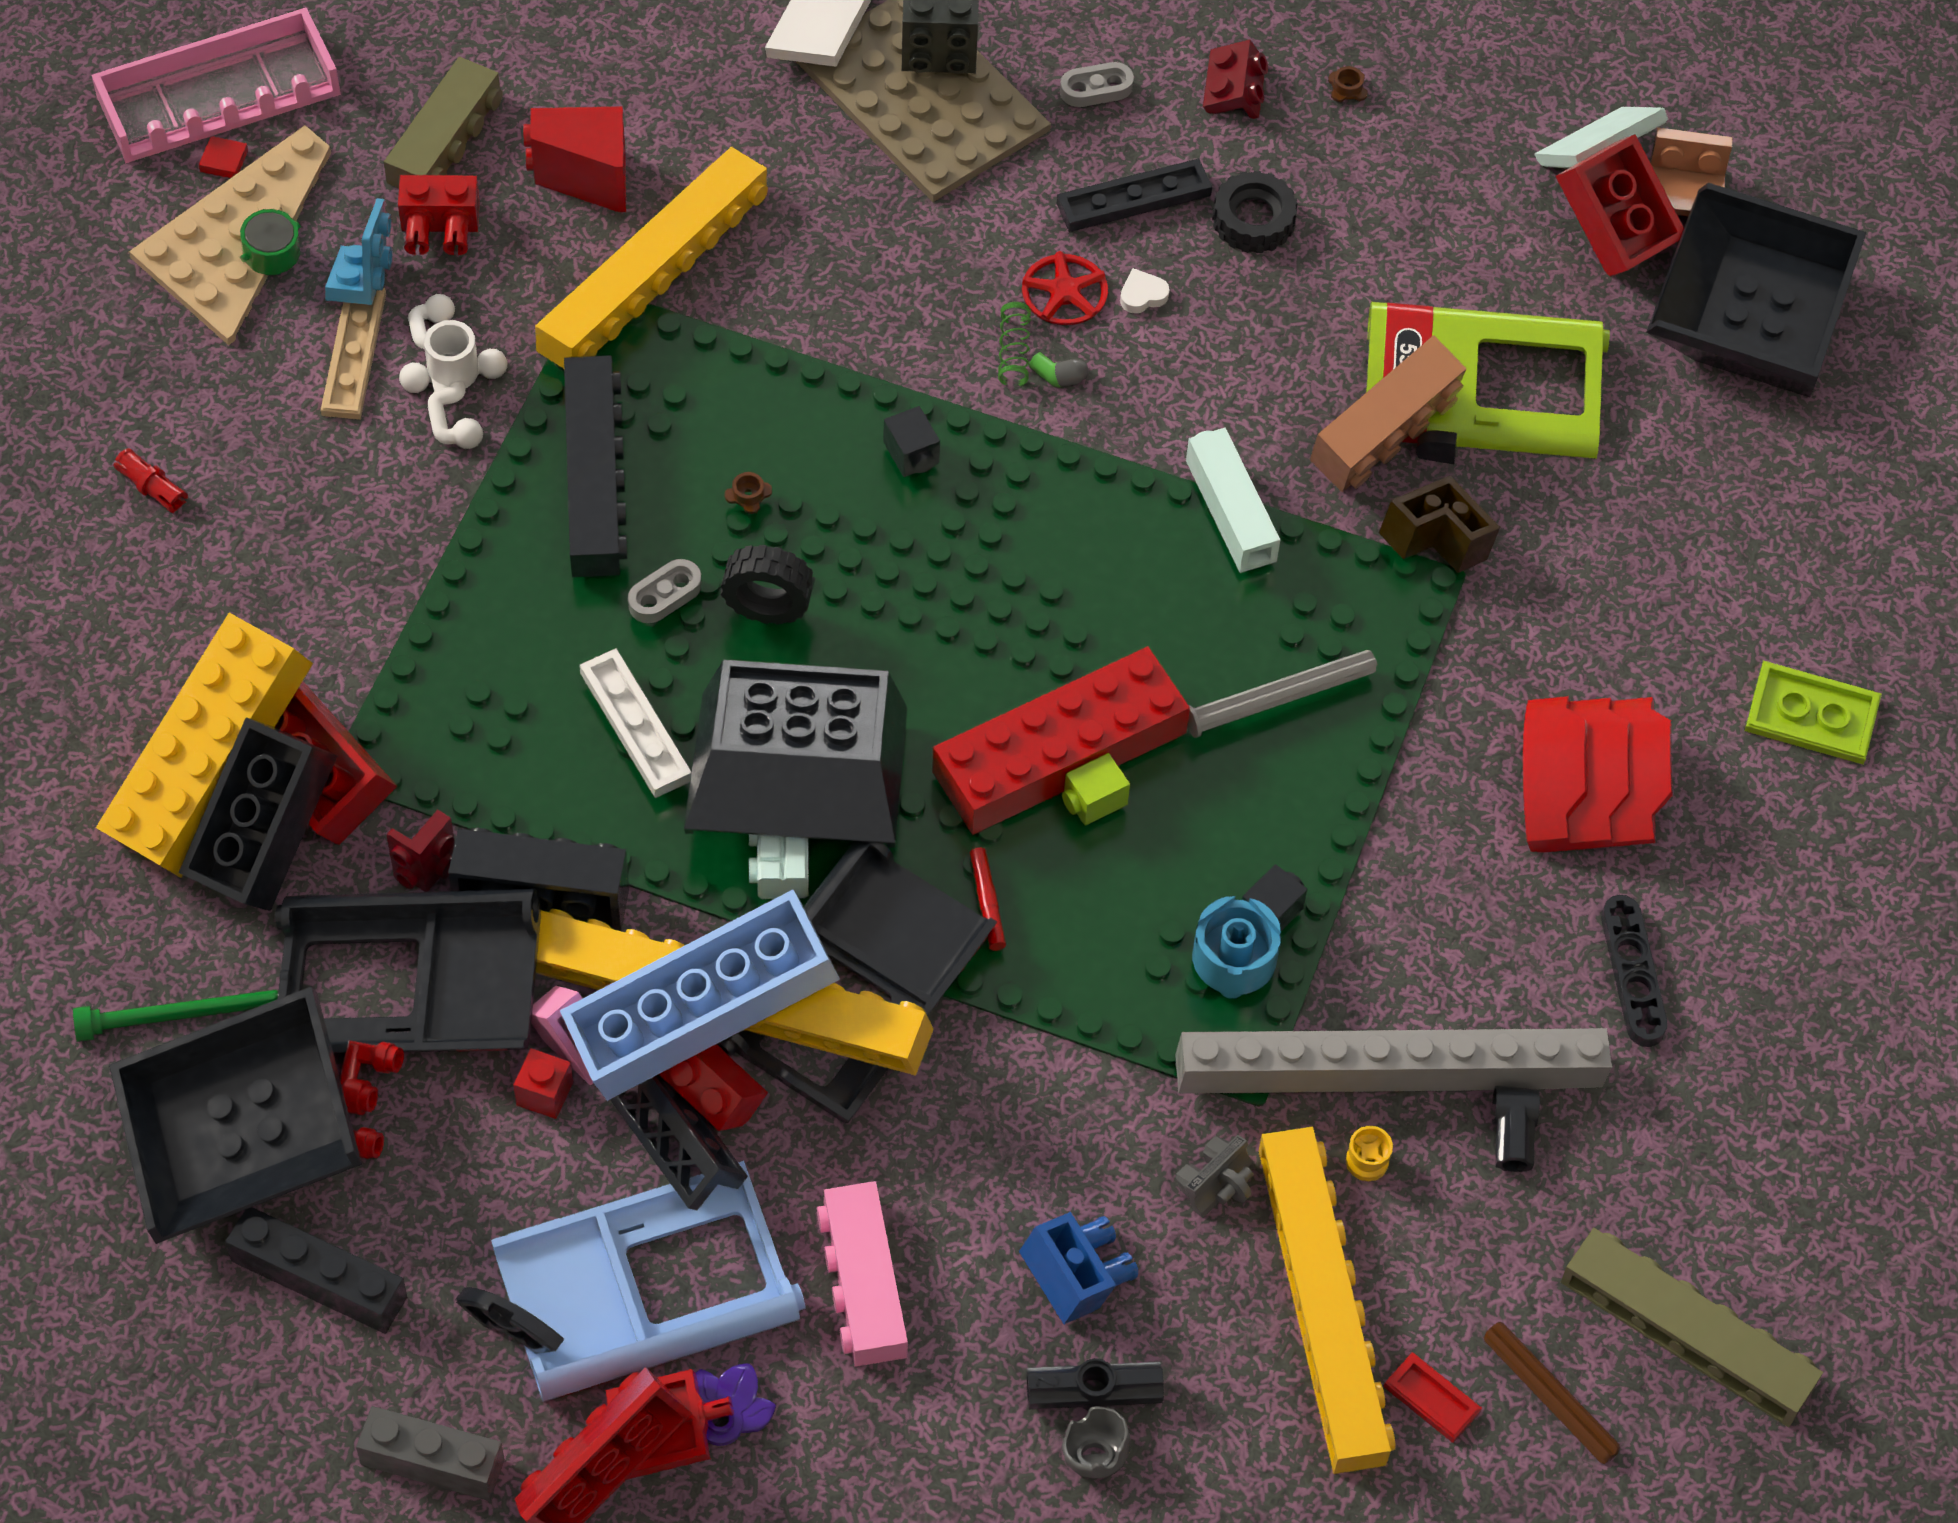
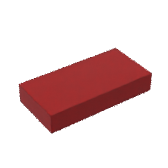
M1413 1352L1388 1378L1383 1386L1452 1443L1458 1439L1482 1410V1407Z

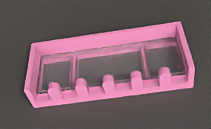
M307 8L91 75L97 99L119 145L125 163L341 95L337 69Z

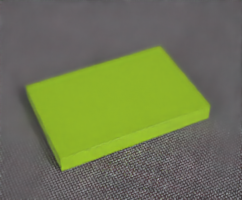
M1763 660L1744 731L1864 765L1882 693Z

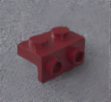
M1250 39L1210 49L1203 108L1207 113L1218 114L1243 107L1250 118H1259L1261 103L1264 102L1263 83L1264 75L1268 72V63L1265 55L1262 52L1259 53Z
M437 809L412 840L393 828L387 833L393 875L402 886L408 889H413L416 886L422 891L428 892L440 877L443 879L449 877L448 872L455 845L451 817Z

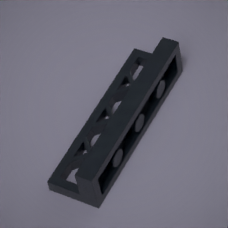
M659 1074L638 1084L637 1104H629L624 1097L626 1091L610 1099L688 1209L697 1211L717 1185L739 1189L747 1179L748 1175L706 1118ZM649 1110H656L659 1113L658 1132L650 1133L647 1129ZM677 1138L680 1142L678 1161H671L668 1157L669 1139ZM690 1167H698L705 1176L694 1191L689 1186Z

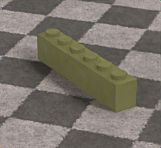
M1594 1227L1567 1265L1560 1282L1788 1428L1795 1420L1823 1374V1371L1816 1368L1814 1362L1807 1356L1800 1353H1792L1778 1344L1776 1339L1767 1331L1759 1328L1754 1329L1740 1320L1738 1315L1729 1307L1721 1304L1716 1305L1702 1296L1699 1290L1691 1283L1683 1280L1678 1281L1665 1273L1661 1266L1653 1259L1638 1256L1627 1249L1616 1236L1610 1233H1602Z

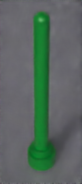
M278 990L103 1013L100 1012V1009L92 1010L91 1006L73 1008L77 1042L95 1040V1035L103 1034V1030L247 1011L277 1000Z

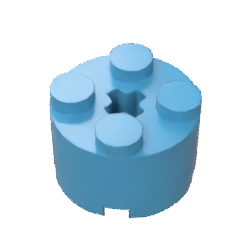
M1236 896L1218 899L1202 912L1196 928L1192 953L1195 970L1208 986L1219 991L1227 998H1237L1242 994L1260 989L1270 980L1276 968L1281 943L1280 923L1269 907L1255 899L1249 898V901L1235 900Z

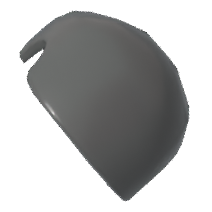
M1094 1406L1089 1409L1087 1416L1082 1420L1070 1421L1061 1446L1066 1465L1081 1477L1088 1479L1106 1478L1117 1473L1124 1466L1131 1450L1130 1433L1126 1419L1115 1409ZM1092 1447L1100 1448L1105 1452L1102 1454L1082 1455L1087 1449Z

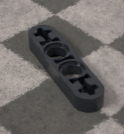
M1615 895L1606 901L1601 914V921L1627 1033L1635 1044L1642 1047H1652L1662 1041L1667 1030V1017L1641 908L1633 898L1627 895ZM1616 908H1621L1624 914H1630L1626 921V932L1620 933L1622 925L1619 916H1612ZM1623 945H1632L1639 950L1641 957L1638 960L1628 961L1620 956L1618 948ZM1631 982H1641L1648 987L1649 995L1644 998H1636L1628 992L1627 985ZM1648 1008L1646 1013L1648 1023L1653 1026L1657 1025L1652 1034H1647L1645 1028L1638 1027L1643 1017L1641 1009Z

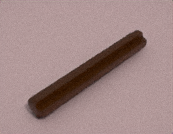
M1498 1322L1488 1329L1484 1340L1600 1463L1605 1464L1611 1461L1618 1454L1620 1444L1504 1323Z

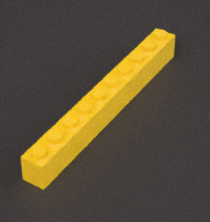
M550 909L549 912L541 910L536 973L600 990L685 945L672 939H665L664 943L651 940L646 934L634 929H627L626 932L617 931L596 919H588L587 922L579 921L558 909ZM832 983L744 1030L916 1076L934 1029L924 1009L914 1003L902 1001L898 1005L885 1001L881 996L873 992L861 991L860 994L845 991L837 983Z

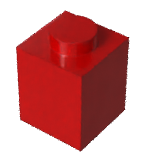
M530 1048L513 1084L516 1106L557 1119L573 1085L571 1062Z

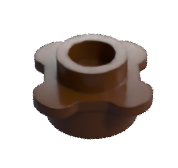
M1345 66L1332 72L1328 77V82L1333 87L1331 98L1336 102H1343L1345 99L1365 100L1368 91L1363 87L1365 75L1359 69L1351 66Z
M744 472L736 476L733 480L732 488L725 491V500L730 504L736 503L740 505L748 514H754L760 510V503L764 498L772 495V487L769 483L764 482L758 474ZM746 492H751L752 494H751V495H746L745 493H746Z

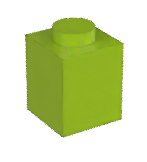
M1107 753L1066 773L1062 798L1068 811L1073 815L1077 813L1086 826L1128 805L1130 783L1111 755Z

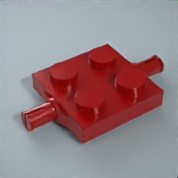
M693 1369L657 1377L692 1414L628 1479L711 1459L707 1440L708 1421L734 1415L730 1396L704 1403L700 1397L697 1376ZM619 1387L605 1390L608 1404L620 1393L618 1391Z

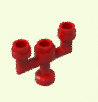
M348 1041L340 1075L348 1113L364 1115L366 1112H372L377 1105L378 1089L372 1086L370 1081L358 1079L361 1063L372 1065L377 1072L387 1074L390 1072L398 1073L404 1060V1051L401 1047H396L395 1044L387 1042L371 1045ZM367 1127L353 1130L360 1158H378L384 1146L383 1134Z

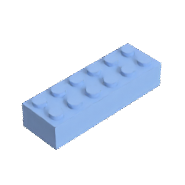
M793 889L560 1010L593 1083L608 1101L840 980L806 910Z

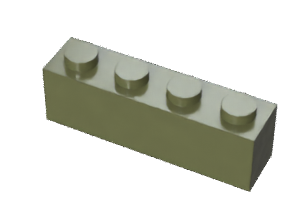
M458 57L384 160L386 182L399 188L400 175H447L450 165L461 161L465 153L466 143L470 137H477L480 134L484 125V117L489 110L495 111L499 107L503 96V91L500 89L499 72Z

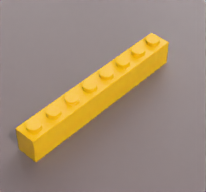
M730 147L535 325L536 351L563 369L564 358L595 356L604 344L609 340L612 341L617 338L622 328L632 318L639 317L646 309L647 304L658 294H664L675 278L682 272L690 270L695 260L703 252L712 249L717 244L719 238L730 227H736L742 220L743 215L753 205L758 206L762 203L768 192L767 168Z
M1313 1127L1262 1134L1259 1146L1260 1160L1333 1474L1386 1466L1390 1452L1395 1450V1437L1391 1424H1384L1381 1409L1385 1408V1395L1381 1382L1374 1383L1371 1368L1375 1367L1374 1349L1371 1341H1364L1361 1327L1365 1326V1312L1362 1301H1355L1351 1286L1356 1284L1355 1270L1352 1261L1345 1260L1342 1246L1346 1245L1345 1229L1342 1220H1335L1332 1207L1336 1206V1192L1333 1181H1326L1323 1167L1327 1166L1323 1141L1316 1142Z

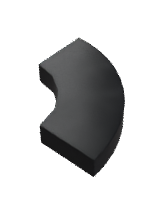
M464 1287L455 1299L458 1305L484 1327L509 1335L535 1354L554 1352L564 1341L560 1334L536 1316L491 1292L478 1288Z

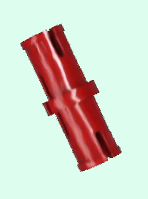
M130 448L124 449L118 454L115 459L117 462L113 465L114 468L133 481L141 494L144 496L150 495L170 513H174L186 503L185 499H188V493L166 478L165 472L157 465L152 467Z

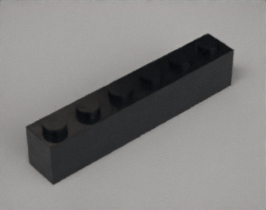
M611 356L564 358L569 544L572 577L620 575V559H628L627 536L619 535V526H626L625 502H618L617 493L625 492L624 468L616 469V460H624L623 436H615V427H623L622 404L614 403V395H621L620 371L612 370Z

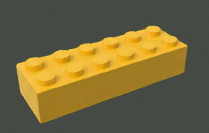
M228 613L96 828L182 878L183 875L179 873V870L245 718L247 717L275 727L313 663L291 646Z

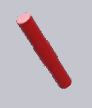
M981 847L975 848L970 851V858L977 886L978 900L983 917L987 919L991 917L997 921V924L987 936L989 948L997 951L1006 947L998 900L986 849Z

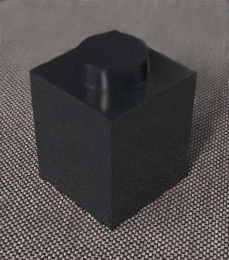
M920 406L884 419L883 442L903 477L916 472H926L934 465L939 464L940 440Z
M1275 864L1243 895L1242 900L1249 901V898L1255 899L1269 907L1280 923V931H1282L1304 909L1308 889L1304 887L1303 882L1297 875L1289 871L1285 872Z

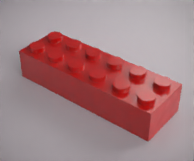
M1147 646L934 746L932 773L972 835L1064 792L1066 773L1107 753L1111 755L1117 766L1186 734L1190 707Z

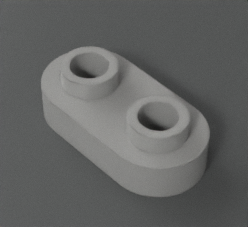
M1119 62L1072 69L1067 71L1061 78L1060 96L1065 103L1074 107H1085L1122 100L1132 92L1134 75L1127 65ZM1118 83L1119 85L1110 86L1109 84ZM1075 89H1081V90H1083V91H1082V92H1077V91H1074V90H1075Z
M677 559L653 572L630 589L628 604L631 615L640 622L654 623L689 602L701 590L700 569L689 560ZM681 582L687 584L684 587L675 586L677 583ZM645 604L655 605L653 607H643Z

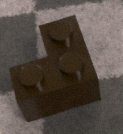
M1449 475L1391 500L1379 534L1403 559L1434 547L1454 570L1459 573L1488 559L1501 527Z

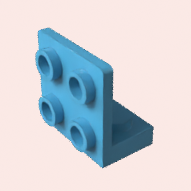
M376 199L362 236V246L340 247L325 286V300L372 305L377 290H383L385 269L390 270L393 256L392 247L386 246V237H389L391 232L392 217L391 214L385 213V199Z

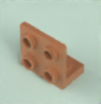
M1657 127L1650 163L1677 215L1689 216L1698 190L1708 182L1725 187V174L1732 149V137Z

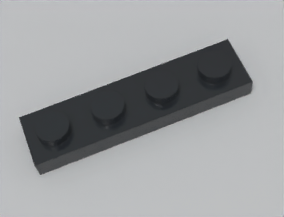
M1198 158L1057 194L1056 204L1068 231L1073 232L1210 197L1212 185Z

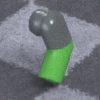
M1042 352L1034 355L1029 363L1030 369L1050 385L1057 388L1078 384L1085 380L1089 373L1088 365L1082 360L1070 359L1054 363Z

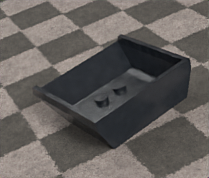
M1708 182L1697 192L1646 333L1694 361L1811 397L1867 232Z
M723 660L702 694L684 825L685 834H693L694 831L884 843L887 844L888 848H895L907 724V705L889 671Z
M312 987L109 1064L146 1228L155 1244L362 1165L317 992Z

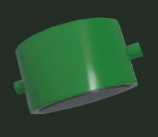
M262 209L252 213L244 220L240 229L243 254L240 256L243 263L246 262L253 271L265 275H278L290 270L297 263L300 256L298 229L301 228L300 224L297 221L295 222L288 213L276 209Z

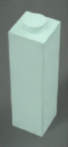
M1226 428L1215 431H1203L1189 438L1186 462L1239 572H1245L1277 562L1280 538Z

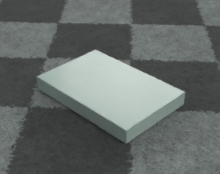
M1621 107L1535 153V156L1541 166L1570 168L1616 141L1636 134L1637 138L1665 124L1668 117L1664 108Z

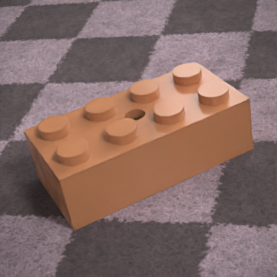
M1433 335L1317 435L1310 461L1340 491L1343 492L1351 485L1357 489L1372 475L1370 469L1379 461L1383 464L1389 462L1400 451L1401 447L1399 444L1408 436L1412 439L1418 437L1429 426L1430 423L1427 420L1437 411L1443 415L1457 402L1456 394L1464 386L1461 381L1466 368Z

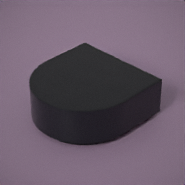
M1430 430L1422 433L1417 440L1416 455L1419 459L1454 465L1457 433Z

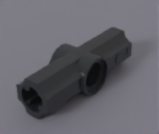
M1093 1358L1086 1360L1080 1366L1027 1368L1026 1371L1029 1410L1082 1407L1089 1411L1094 1406L1163 1403L1164 1380L1161 1362L1110 1364L1103 1359ZM1090 1380H1098L1106 1388L1101 1391H1091L1086 1388L1084 1383Z

